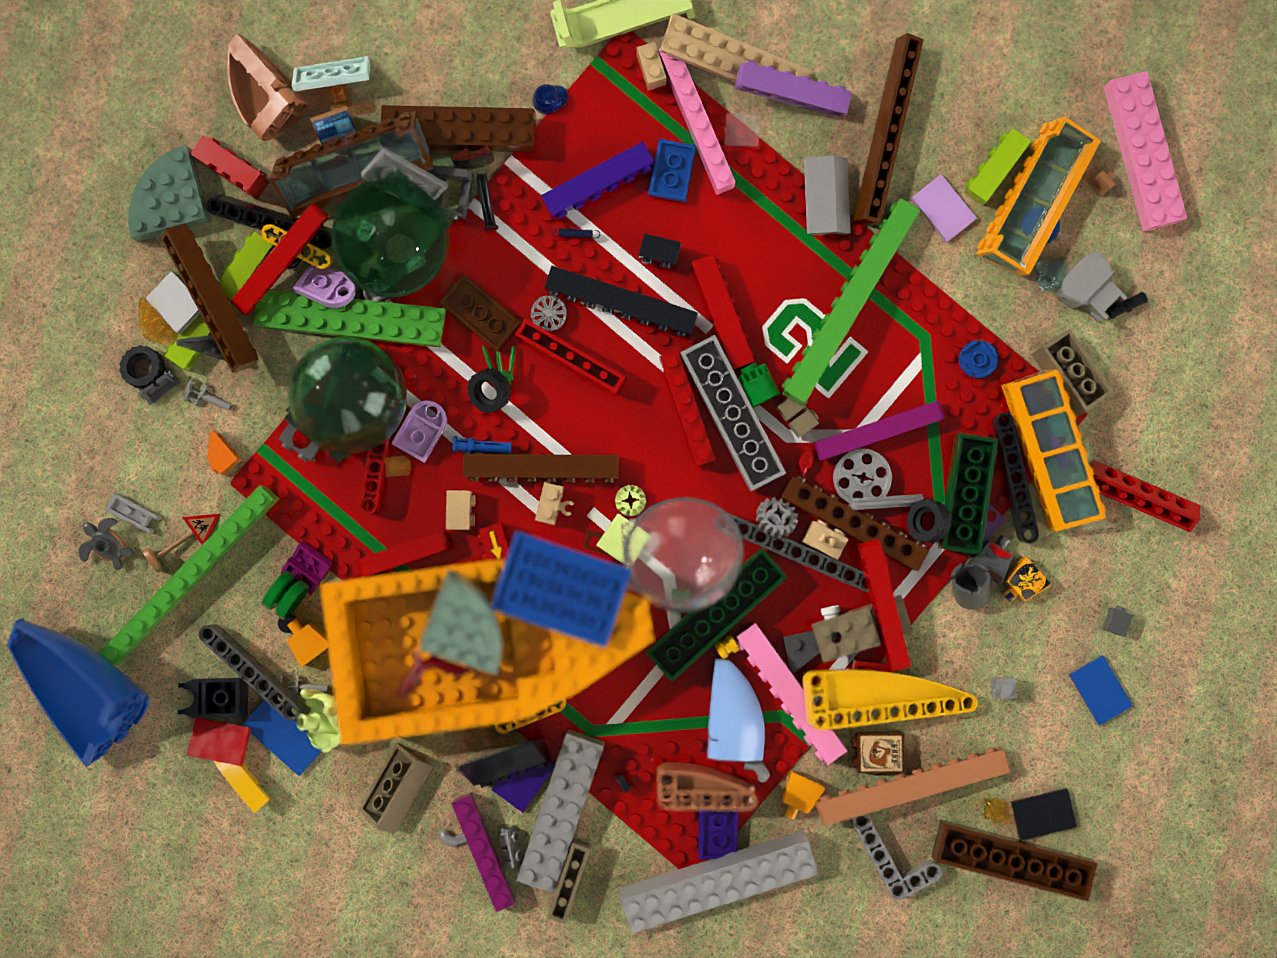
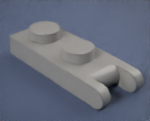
M117 493L113 494L105 509L150 534L154 531L147 527L151 519L160 520L161 516Z

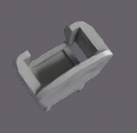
M1099 251L1087 255L1075 264L1066 275L1061 289L1056 293L1057 298L1071 308H1079L1081 306L1097 322L1101 319L1106 320L1109 317L1105 311L1113 302L1117 303L1119 300L1124 301L1128 298L1111 281L1114 271L1111 269L1104 254Z

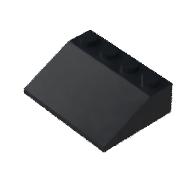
M544 738L467 762L457 766V769L473 786L480 784L482 788L491 785V780L498 778L500 782L509 779V774L516 772L518 776L527 773V768L534 766L536 770L545 767V762L550 761V756Z

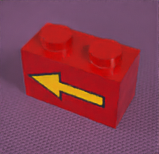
M503 523L478 529L477 539L479 545H483L485 550L482 553L484 562L500 559L507 560L510 546Z

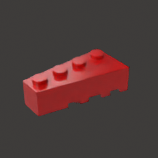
M203 135L190 154L257 200L269 184V181L266 179L267 175L258 168L257 170L252 168V164L244 158H241V160L235 156L236 153L229 148L223 149L220 147L221 143L213 137L208 139Z

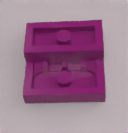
M301 541L292 557L287 560L281 574L286 570L296 576L295 583L300 580L310 586L308 594L312 595L325 578L333 562L305 541Z

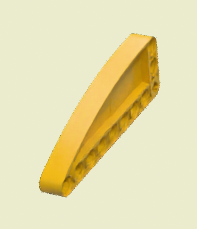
M827 669L809 671L803 677L806 720L809 726L817 730L967 713L974 711L978 705L976 697L969 693L937 682L899 673L864 669ZM816 676L818 679L817 683L812 685L811 679ZM815 696H819V702L817 705L813 704V699ZM967 698V699H968V703H967V705L964 707L963 701H964V699ZM949 700L950 705H949V707L946 709V708H945V703H946V701ZM931 702L932 707L927 711V705ZM913 704V711L909 713L908 708ZM895 707V713L890 715V709ZM876 709L877 714L874 718H872L871 712L872 710ZM858 711V718L853 720V713ZM839 713V721L834 722V716Z

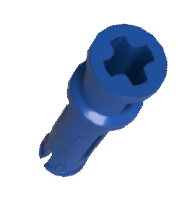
M454 436L453 453L468 452L469 454H474L475 452L511 454L512 442L475 440L473 437L461 439Z

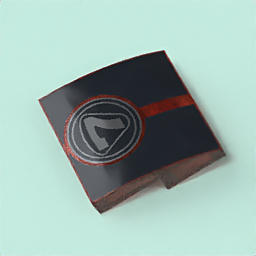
M488 145L472 154L465 148L450 157L455 168L465 170L483 167L495 161Z

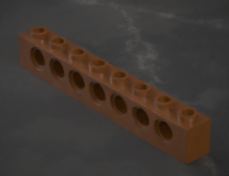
M798 475L796 478L790 477L780 498L862 543L878 539L884 555L914 571H919L929 553V550L925 549V544L917 540L915 542L908 540L909 536L901 531H898V533L892 531V526L884 522L880 524L875 522V517L866 512L861 514L857 510L851 509L849 503L844 505L840 502L841 499L833 494H830V496L824 494V490L816 485H813V487L807 485V480ZM801 489H805L809 493L806 500H802L799 497ZM819 498L825 500L826 505L823 509H819L816 506V501ZM837 507L843 512L839 519L833 515V511ZM852 517L859 519V526L856 528L850 524ZM870 526L876 528V535L874 537H870L867 533ZM888 535L893 538L891 546H887L884 542L885 537ZM904 545L910 547V553L906 556L901 551Z

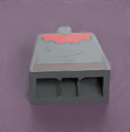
M1000 535L996 543L986 541L982 546L981 555L974 554L967 564H970L971 561L982 563L988 568L991 580L1002 584L1013 558V555L1005 550L1010 540Z

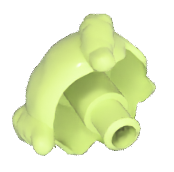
M302 689L300 694L306 700L305 704L311 708V711L306 715L302 714L299 716L297 726L299 730H309L306 733L311 741V745L321 749L323 753H327L332 748L341 744L335 697L318 690Z

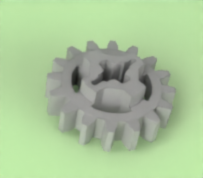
M773 497L771 501L767 498L764 503L761 502L756 511V515H758L756 521L761 522L759 528L764 527V533L769 531L772 537L774 534H777L781 538L783 534L788 536L790 532H793L798 523V520H796L798 514L793 513L795 508L789 507L790 502L783 503L782 498L777 501Z

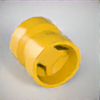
M731 634L725 636V639L722 641L718 640L714 643L723 660L731 652L736 653L740 651Z

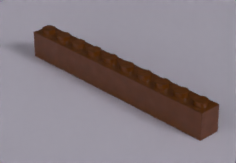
M909 33L895 40L853 221L866 226L881 224L924 39Z

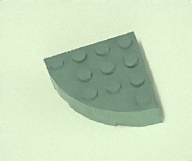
M186 144L160 156L146 169L139 179L129 206L128 224L130 236L133 240L140 242L162 236L165 229L187 224L188 228L211 222L194 157L190 154L192 150Z
M448 569L420 639L419 650L496 675L501 661L502 648L499 621L495 610L490 608L491 603L487 596L463 575Z

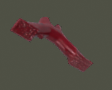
M415 649L412 653L415 666L399 690L396 691L397 698L405 695L407 696V694L415 693L414 688L416 685L421 684L420 679L425 671L437 669L443 671L444 675H453L456 679L466 674H471V667L454 663L431 653L429 658L421 659L417 649Z

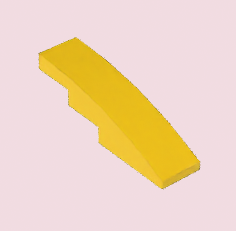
M214 761L229 784L254 813L271 799L258 785L259 781L249 772L244 762L243 766H236Z

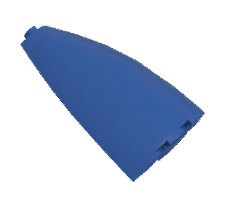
M23 618L18 619L13 624L7 647L47 717L81 762L88 767L108 753L107 750L114 742L120 743L129 734L128 730L134 724L137 725L148 709L149 697L125 673L97 651L76 639L52 629L27 622Z

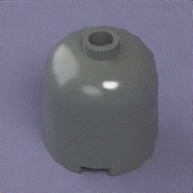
M971 561L970 564L963 565L961 563L956 566L951 574L953 596L957 604L969 610L983 607L987 604L991 595V575L988 572V568L982 563Z

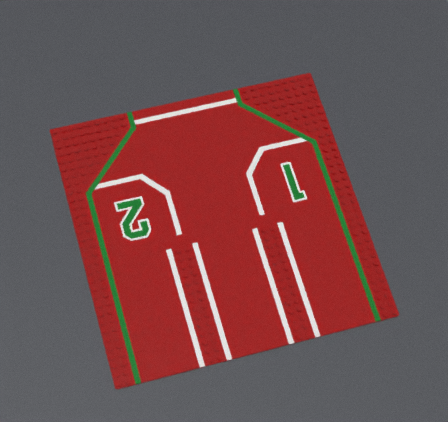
M633 31L613 37L536 126L535 153L514 152L489 180L488 185L495 223L499 228L489 232L483 230L485 223L478 193L468 206L466 220L459 219L452 223L385 302L444 308L439 304V301L462 274H465L521 323L524 318L533 323L531 309L534 302L540 297L551 296L547 294L548 291H545L544 286L552 265L698 312L691 337L682 338L676 336V332L670 330L663 332L657 329L658 326L652 324L649 327L639 324V320L633 318L631 321L625 320L620 317V314L613 313V315L602 312V308L595 307V309L585 307L583 302L577 301V303L567 301L566 297L559 295L557 298L566 307V321L561 328L549 333L624 375V383L618 393L614 395L517 339L515 336L516 330L499 350L502 368L509 373L511 350L513 346L515 347L514 380L510 381L511 398L508 400L507 405L493 413L481 412L478 408L474 407L467 394V385L469 379L474 374L489 368L482 350L483 345L486 347L493 369L498 371L496 351L448 310H446L440 348L353 338L344 363L343 372L341 373L342 377L339 378L337 387L324 413L339 422L340 425L337 430L333 429L314 457L316 461L309 460L306 462L298 457L299 453L294 449L289 451L283 447V442L279 438L304 401L311 403L322 411L328 382L332 376L330 373L333 371L332 369L338 357L235 475L230 485L246 499L259 486H267L279 500L265 515L297 543L305 541L332 561L333 565L330 571L342 581L362 579L357 559L443 530L447 531L452 546L451 549L369 577L484 562L482 553L485 550L483 545H479L477 539L478 529L498 523H503L510 548L517 531L632 570L625 592L648 600L653 641L579 692L565 698L566 706L560 712L519 727L516 730L528 741L544 738L550 759L555 764L569 729L604 741L605 744L588 792L675 867L682 869L707 861L698 859V810H667L660 806L658 800L657 766H660L663 762L696 764L726 772L750 785H754L757 804L751 810H738L739 831L810 747L804 739L806 734L803 729L798 730L792 722L795 719L791 713L786 714L781 707L783 702L780 697L776 699L769 690L772 688L768 681L766 683L763 682L758 675L761 672L757 665L753 667L747 659L749 656L747 651H741L739 648L740 651L736 653L731 652L725 659L732 661L743 673L760 703L765 727L763 760L760 762L769 770L770 776L768 781L760 782L755 771L744 769L745 761L708 758V722L714 659L721 658L715 645L713 644L672 682L645 652L754 552L762 548L719 529L716 525L718 515L729 513L759 526L761 522L756 521L758 516L756 511L761 502L764 503L767 498L771 501L775 497L779 501L790 477L796 478L797 475L800 476L798 459L805 453L804 449L806 447L810 448L813 454V463L807 470V473L804 474V479L807 480L806 484L811 487L816 485L822 488L824 494L828 496L833 494L841 499L840 502L847 505V502L835 490L833 473L837 462L848 452L820 461L814 442L938 400L945 419L857 449L873 450L883 456L888 462L892 473V482L886 496L922 494L925 500H934L942 504L946 496L954 435L963 433L995 438L992 427L993 417L1003 412L1010 413L1001 385L1038 373L1039 371L901 255L895 252L806 400L807 409L813 410L817 414L819 424L798 439L789 427V424L802 415L803 411L801 410L785 422L776 410V407L788 398L782 394L784 391L782 386L788 377L792 378L794 374L792 369L797 361L801 362L804 358L801 354L805 347L812 345L814 340L811 338L816 329L821 330L824 325L821 321L825 314H830L833 310L830 306L836 297L840 298L843 292L840 289L845 281L850 282L852 278L850 273L855 265L859 266L862 262L859 258L865 249L869 250L871 247L869 241L874 233L865 225L853 221L854 216L850 214L851 234L830 233L822 236L807 234L805 175L695 83L694 86L734 177V188L716 195L696 148L686 203L648 196L653 172L652 167L650 172L644 175L642 173L636 175L633 181L627 184L625 182L619 184L616 190L602 193L599 199L585 202L582 208L568 211L565 217L553 219L542 200V194L627 149L644 142L655 162L659 139L695 145L667 77L666 85L651 90L647 89L637 57V47L647 43ZM558 229L593 230V238L554 236H558ZM644 233L682 242L676 268L672 267L669 270L661 268L660 264L653 263V265H647L642 263V260L639 259V252ZM711 254L714 255L715 259L718 258L721 264L720 274L726 277L728 282L727 292L733 295L735 300L734 310L735 312L739 311L742 318L741 328L742 330L746 329L749 340H747L748 346L754 349L756 355L754 363L757 366L766 364L780 391L779 395L754 407L753 410L786 473L752 491H749L682 361L715 457V461L696 467L659 360V356L678 350L680 355V352L714 335L722 348L691 268V262ZM546 299L547 306H549L550 299ZM554 301L553 307L558 303L557 301ZM539 302L538 305L544 308L543 303ZM559 307L556 311H561L563 308ZM537 308L534 310V312H542ZM557 315V317L562 319L563 315ZM536 316L535 320H538L542 316ZM545 320L540 323V326H544ZM554 320L555 325H558L559 322ZM549 322V323H548V328H551L552 325H551V323ZM974 340L990 343L998 354L996 369L991 375L984 378L974 379L967 376L959 365L961 350L966 344ZM368 346L381 360L382 364L366 377L360 374L357 376L350 366L353 364L349 360ZM745 367L734 371L736 377L742 375L740 370ZM1044 380L1029 384L1043 412L1059 408L1054 390H1047ZM389 382L398 389L391 443L412 407L422 401H432L439 404L447 415V426L426 463L390 444L380 510L375 514H366L360 509V499L377 393L382 383ZM490 382L482 384L484 395L490 400L495 399L497 395L495 387ZM387 387L384 390L385 396L392 394V387ZM1024 400L1029 416H1032L1033 413L1030 410L1026 400ZM389 406L382 407L381 414L383 416L389 413ZM430 407L427 411L429 417H435L438 413L436 407ZM1087 412L1076 417V427L1085 419ZM308 413L293 436L294 445L300 449L307 448L324 423ZM1004 417L999 418L1001 426L1004 427L1006 425ZM1033 420L1031 424L1040 451L1042 453L1051 451L1052 449L1036 420ZM385 424L380 425L378 428L380 435L384 434L387 430ZM1006 435L1003 438L1004 444L1009 445L1011 442L1010 438ZM454 436L461 439L473 437L475 440L512 442L511 454L619 455V479H615V483H604L603 479H595L593 483L584 482V479H576V482H565V479H557V482H545V478H538V482H526V478H518V482H507V478H499V482H487V478H480V482H469L468 478L463 477V454L469 453H453ZM1057 437L1061 446L1069 438ZM1019 441L1027 482L1029 485L1033 480ZM381 443L375 447L377 454L381 453L384 449ZM997 449L989 504L1003 516L1010 508ZM475 452L474 454H496V453ZM864 454L862 462L869 465L872 462L871 455ZM1009 454L1007 460L1010 464H1013L1015 458ZM1054 455L1045 457L1043 459L1045 465ZM846 459L843 462V466L846 470H851L854 463L852 460ZM378 462L372 465V470L374 473H377L380 470V464ZM878 467L876 475L879 478H883L886 475V470L883 467ZM863 472L861 475H852L859 478L860 483H863L865 480L873 481V479L865 477ZM1016 473L1012 474V481L1014 483L1018 482L1019 476ZM841 478L839 486L846 489L849 486L848 479ZM375 481L369 484V489L371 492H374L377 489V483ZM544 482L564 487L561 502L571 501L574 503L573 506H565V511L570 512V516L564 515L559 510L555 525L535 520ZM876 485L873 486L871 489L872 495L880 496L881 488ZM624 486H637L645 494V507L637 515H624L616 507V494ZM801 489L799 497L802 500H806L809 493L807 490ZM447 490L472 491V495H475V507H472V514H475V526H471V530L446 529ZM855 491L853 498H863V494L860 491ZM629 492L628 499L622 500V502L629 503L630 509H632L633 502L639 501V499L632 497L631 492ZM1021 492L1016 493V500L1022 494ZM819 498L816 501V506L819 509L825 507V500ZM372 500L366 503L368 511L374 509V502ZM789 503L790 508H795L793 513L798 514L796 518L798 523L792 533L790 532L788 536L783 534L782 537L822 553L801 542L811 522H817L820 519ZM912 506L857 510L861 514L866 512L875 517L874 521L879 524L884 522L892 526L891 530L896 533L901 531L909 536L908 540L915 542V539L907 530L906 523L907 514ZM837 507L834 509L833 515L835 518H841L843 512ZM993 510L987 511L986 520L989 522L995 521L997 518L996 512ZM926 512L922 519L923 529L929 531L935 524V515L932 512ZM620 514L648 533L649 537L627 567L614 557L584 548L588 530L604 534L616 515ZM727 516L720 518L721 526H729L730 519ZM857 517L851 518V526L854 528L859 526V519ZM740 524L737 530L739 534L744 535L747 533L748 528L745 524ZM828 524V527H827L828 529H830V530H832V531H834L835 529H837V528H835V527H833V526H831V525ZM870 526L867 530L870 537L876 535V528ZM761 531L757 532L755 535L756 540L760 543L763 542L765 534ZM845 533L844 537L848 541L838 561L863 571L858 550V544L862 542ZM590 535L587 546L604 551L597 546L601 538ZM890 535L885 537V544L887 546L893 544V538ZM776 539L773 542V547L776 550H780L783 547V542L780 539ZM921 542L926 545L925 549L929 550V553L919 571H914L884 555L894 596L902 595L911 625L950 580L954 568L961 563L963 564L971 555L970 553L938 549L939 542ZM904 545L901 549L905 556L910 553L908 545ZM798 547L792 548L791 555L794 558L799 557L801 554ZM762 548L788 577L719 640L722 641L725 639V636L731 634L736 642L738 640L737 634L751 624L756 623L790 671L783 636L813 630L811 624L825 620L821 614L822 608L840 605L841 611L839 615L846 614L845 611L871 604L869 592L861 591ZM815 554L811 555L809 563L816 565L818 557ZM833 562L828 563L827 571L829 573L835 572L836 565ZM851 570L845 572V579L847 581L853 579L854 574ZM864 579L862 584L867 589L866 579ZM671 590H676L679 593L691 591L690 610H684L681 607L677 610H671ZM841 636L837 638L833 643L840 642ZM879 642L880 645L826 662L822 661L821 654L819 653L795 673H792V675L804 690L803 677L809 671L852 669L853 659L881 662L885 657L882 643ZM816 676L811 679L812 685L817 683L818 679ZM815 696L813 699V704L817 705L819 696ZM561 700V701H559V702H557V703H555V704L549 706V707H548V712L552 711V710L550 709V707H552V706H554V705H556L558 708H560V704H561L563 701ZM545 709L536 712L535 714L542 715L544 714ZM527 717L517 721L524 722L526 721ZM513 721L507 722V723H511V722H512V726H515V723H514ZM620 773L624 775L631 787L627 793L623 792L615 778Z

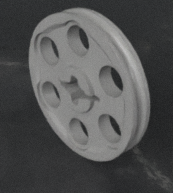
M856 449L848 452L837 462L833 473L835 490L849 504L855 491H860L863 494V498L876 497L871 493V489L875 485L879 486L882 491L878 497L886 496L892 482V473L888 462L879 453L870 449ZM864 454H869L872 457V462L869 465L862 462ZM846 459H850L854 463L851 470H846L843 466V462ZM878 467H883L886 470V475L883 478H879L876 475ZM863 472L865 477L873 479V481L865 480L863 483H860V479L852 475H861ZM841 478H847L849 481V486L846 489L839 486Z

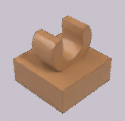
M1102 170L1088 184L1102 196L1115 185L1112 181L1115 175L1111 171L1106 174Z

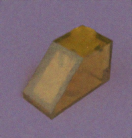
M143 297L139 299V328L143 331L141 334L148 341L159 342L172 327L147 299Z

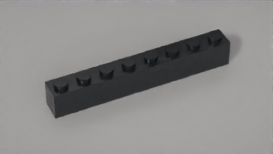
M552 265L544 286L545 291H548V295L554 297L561 295L572 303L580 301L584 303L585 307L595 309V307L602 308V312L613 315V313L620 314V317L625 320L631 321L633 318L639 320V324L649 327L652 324L658 326L657 329L663 332H668V330L674 331L676 336L682 338L691 337L698 315L696 311Z

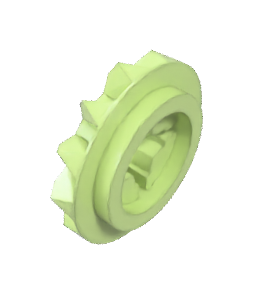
M628 485L622 487L617 492L615 504L622 514L634 516L644 509L646 497L639 487ZM629 492H631L633 498L639 499V501L633 502L632 509H630L629 503L622 502V500L628 499Z

